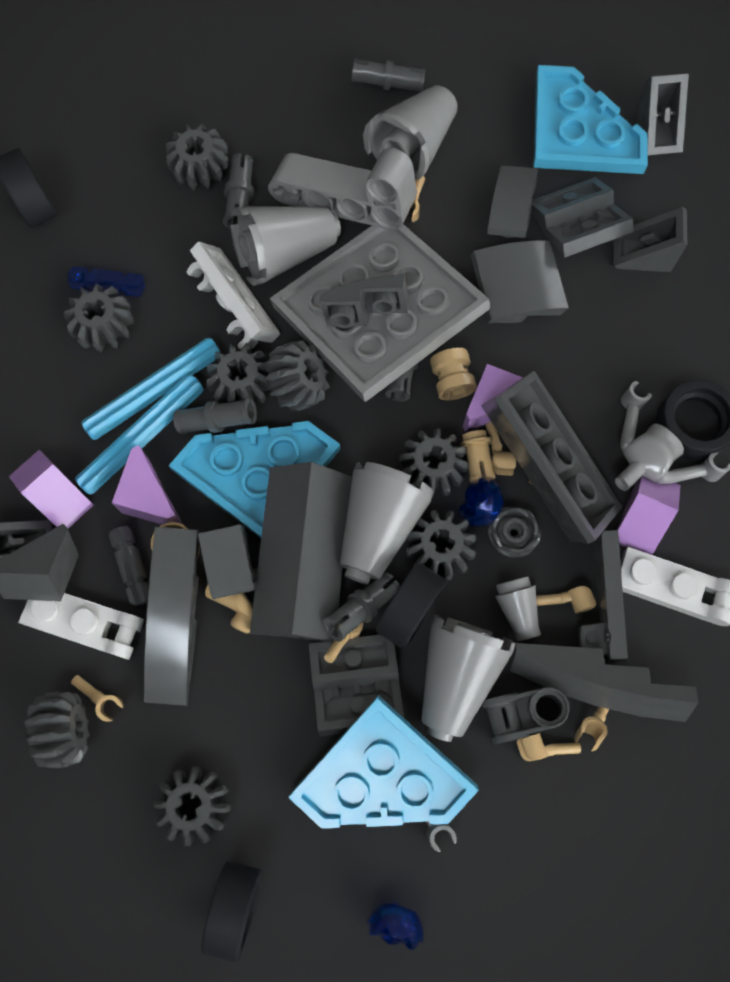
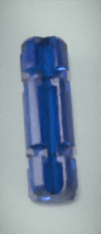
M76 266L71 267V270L68 272V284L71 289L81 290V287L84 289L89 287V291H93L96 283H98L104 290L112 286L120 295L121 291H125L124 294L127 296L139 297L144 291V277L141 274L127 273V276H124L123 272L93 268L91 272H88V268Z

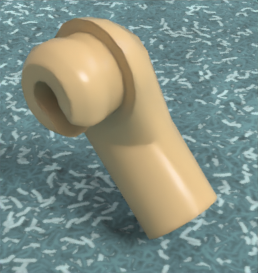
M207 585L205 596L212 600L209 585ZM244 593L213 599V601L236 612L235 616L231 619L232 627L245 634L250 633L253 604Z

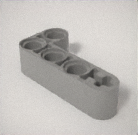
M395 148L384 149L380 153L372 171L296 153H288L284 156L268 185L270 194L283 204L294 207H327L331 213H335L339 218L389 230H397L403 225L417 194L413 163L407 154Z

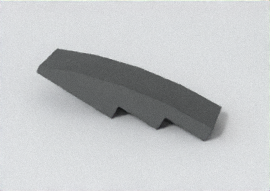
M155 527L146 619L144 703L188 706L197 620L194 618L199 577L196 575L200 544L198 537L200 532L198 530Z
M516 643L510 661L511 672L542 687H552L560 690L565 696L631 715L686 722L698 705L696 687L651 684L648 667L605 665L603 649Z

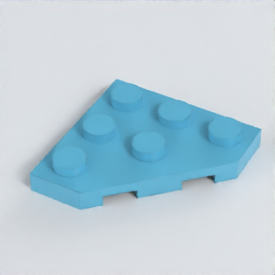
M538 65L535 87L533 168L644 174L648 166L647 132L638 124L632 126L619 114L621 109L601 91L594 92L583 82L585 76L575 67Z
M304 421L292 423V426L269 429L268 426L239 429L236 430V433L213 436L212 433L195 435L170 463L169 467L178 476L261 538L270 467L314 462L327 467L341 448L338 442L311 422Z
M378 695L295 787L288 798L321 828H340V825L366 824V827L401 826L404 822L449 824L479 789L478 785Z

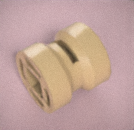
M465 348L446 349L430 358L432 373L438 376L439 381L436 389L441 400L461 399L474 393L477 389L475 376L469 373L467 369L471 361Z

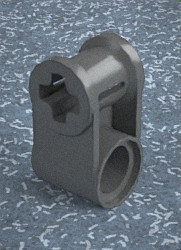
M552 687L487 699L481 705V708L487 710L493 733V736L490 738L491 745L528 737L531 733L556 728L566 721L570 712L566 696L560 690ZM547 696L555 701L558 712L552 721L543 720L538 716L536 703L540 697ZM501 709H503L508 729L505 726Z

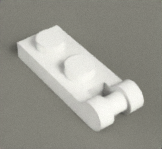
M627 547L624 550L621 558L623 592L716 625L730 626L729 579L717 578L631 547ZM704 591L715 594L713 605L701 602Z
M64 593L61 601L28 600L18 623L130 660L134 649L130 645L136 631H141L145 620L132 614ZM112 623L120 626L114 641L106 639Z

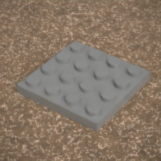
M404 224L397 230L376 226L369 227L270 298L273 308L310 346H315L316 352L324 358L325 362L364 402L368 401L490 309L488 297ZM387 275L405 276L409 296L408 313H392L389 315L368 313L366 326H351L348 328L327 326L319 302L321 294L362 279Z

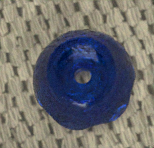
M479 478L477 484L471 485L466 489L465 502L459 507V513L463 519L469 522V526L482 527L489 525L499 516L504 504V498L498 484L493 479L488 481L484 478Z
M384 903L374 910L367 921L370 924L369 934L371 936L380 934L382 939L389 945L403 943L409 950H414L418 947L419 942L423 943L424 929L421 919L416 912L408 908Z

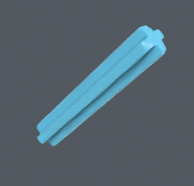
M205 338L82 420L81 424L84 430L93 440L99 439L166 394L187 374L193 376L215 361V351L220 352V349L211 338Z
M191 374L183 377L75 477L76 483L87 494H94L126 464L132 448L138 445L143 448L173 420L177 409H185L203 392L202 384Z

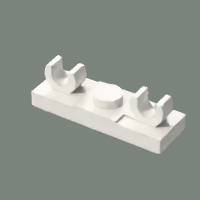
M198 241L190 250L197 262L189 266L187 274L198 278L204 273L203 281L197 286L198 290L204 292L215 290L218 303L225 310L233 312L238 319L232 321L227 327V332L238 335L244 330L245 336L237 345L238 348L242 349L247 343L253 349L258 340L272 343L281 333L223 251L218 247Z

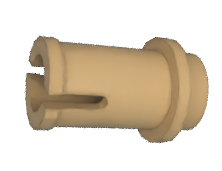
M476 430L463 434V442L460 443V446H465L470 483H480L482 476L483 482L495 479L489 444L492 443L491 437H487L485 430Z

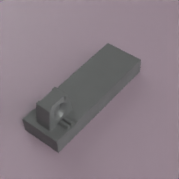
M618 530L603 531L596 541L592 542L598 623L578 628V645L583 648L603 649L605 663H619L628 659L619 536Z

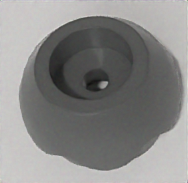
M505 507L495 515L489 524L488 534L491 544L499 553L507 557L519 558L528 555L537 546L541 538V531L535 516L526 509ZM516 530L517 536H512L510 531Z

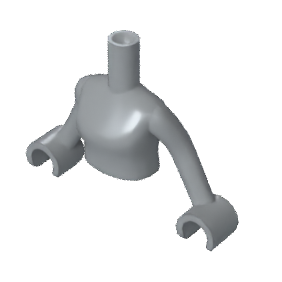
M634 381L631 383L621 397V403L627 411L621 433L620 448L630 465L615 479V484L619 489L627 491L641 476L664 485L702 477L709 482H716L730 470V463L723 469L718 468L714 464L713 458L718 454L716 452L711 453L700 465L669 471L672 463L683 454L684 447L670 430L659 424L651 425L644 434L634 439L639 410L649 401L652 394L649 393L643 398L638 397L634 393V388L638 385V382Z

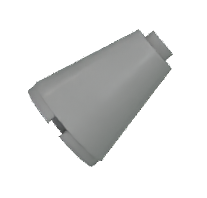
M432 86L375 115L366 124L363 133L364 147L367 154L369 155L372 152L375 158L378 159L384 149L395 148L401 150L408 155L413 163L415 180L422 178L431 165L457 113L458 106L454 95L443 86Z
M240 206L231 211V216H238L237 224L231 225L234 249L240 267H249L252 276L246 278L253 286L263 284L332 247L337 242V236L341 234L340 221L337 215L331 213L327 207Z
M360 462L356 463L352 474L340 557V566L347 569L344 576L367 585L370 578L375 580L381 578L431 502L433 490L427 484L422 482L418 489L410 485L411 475L372 462H366L364 468Z
M434 614L430 624L421 722L428 726L427 734L452 742L453 736L462 737L513 654L516 642L506 637H503V640L494 638L491 631L449 617L446 624L443 625L444 619L440 615Z

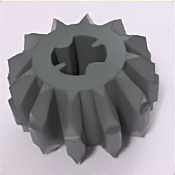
M201 123L197 129L192 130L186 124L183 134L173 131V141L166 143V163L169 171L174 174L176 181L180 185L188 182L189 187L193 191L198 184H203L209 190L210 181L221 182L222 172L228 171V147L224 139L220 138L216 128L207 131V128Z
M96 283L92 292H88L81 287V297L79 299L69 298V305L72 309L64 311V318L68 323L67 331L72 338L78 339L77 341L83 348L87 350L93 345L97 351L102 353L107 343L117 348L118 341L116 339L118 337L129 338L127 326L134 324V318L131 312H129L131 306L128 300L120 296L115 288L111 286L104 290L101 285Z
M303 340L293 341L279 346L269 353L270 359L264 363V367L269 375L263 380L270 383V395L277 396L280 407L287 406L291 411H301L325 399L324 392L330 388L329 383L325 379L329 371L324 369L322 364L324 358L317 356L314 345L307 346Z
M247 343L242 347L241 351H236L235 346L229 344V353L227 355L215 351L214 358L217 363L208 364L206 369L210 376L206 381V385L209 391L215 392L214 399L221 403H228L249 398L264 403L266 398L263 391L271 390L270 383L263 380L269 375L264 367L265 354L261 350L252 353L251 346ZM237 375H241V378H242L243 380H240V381H239V378L236 377V376H237Z
M439 428L434 430L432 438H429L421 430L417 435L418 442L413 440L405 442L407 453L401 454L399 458V464L406 467L402 472L411 475L410 480L414 479L412 486L419 489L421 483L424 482L433 490V496L435 488H438L444 496H448L451 491L450 484L460 487L463 483L461 473L468 470L469 463L462 460L466 454L465 446L453 447L456 441L454 434L449 435L444 440L441 439V430ZM430 458L438 459V469L429 468Z
M434 510L430 512V523L420 517L416 523L418 531H411L408 535L407 540L415 545L406 549V555L411 558L420 557L415 562L414 567L421 563L424 566L430 567L435 573L438 570H442L443 577L450 581L453 577L452 567L457 572L464 574L468 569L464 560H474L476 551L468 546L475 543L476 535L472 533L462 534L469 524L466 519L461 520L455 525L452 523L454 512L448 511L444 521L440 520L439 513ZM438 538L447 540L444 553L435 551Z
M60 691L45 693L43 696L35 697L33 704L28 706V720L24 722L27 728L25 740H28L29 743L28 753L30 757H34L38 767L56 769L69 767L71 764L81 762L83 754H86L88 749L87 739L90 736L88 732L89 720H87L85 714L86 707L84 704H81V698L77 693H60Z
M192 767L189 780L183 770H176L173 773L176 786L169 782H162L159 786L161 791L168 796V799L154 800V808L166 809V815L159 817L155 821L156 825L160 827L169 823L172 824L166 836L169 841L175 840L183 831L182 841L185 847L193 845L196 833L203 843H207L212 839L209 826L218 831L223 830L225 827L224 821L217 817L216 813L230 812L231 805L228 803H218L217 798L227 794L229 789L226 785L214 790L212 789L218 777V774L215 772L207 774L202 781L201 767ZM190 793L191 799L200 798L202 803L196 809L198 816L196 819L194 818V813L186 814L184 811V806L189 803L188 795Z

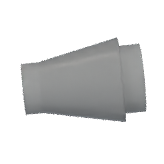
M529 576L497 584L496 587L499 595H496L495 598L515 634L516 641L540 636L536 585L531 586Z

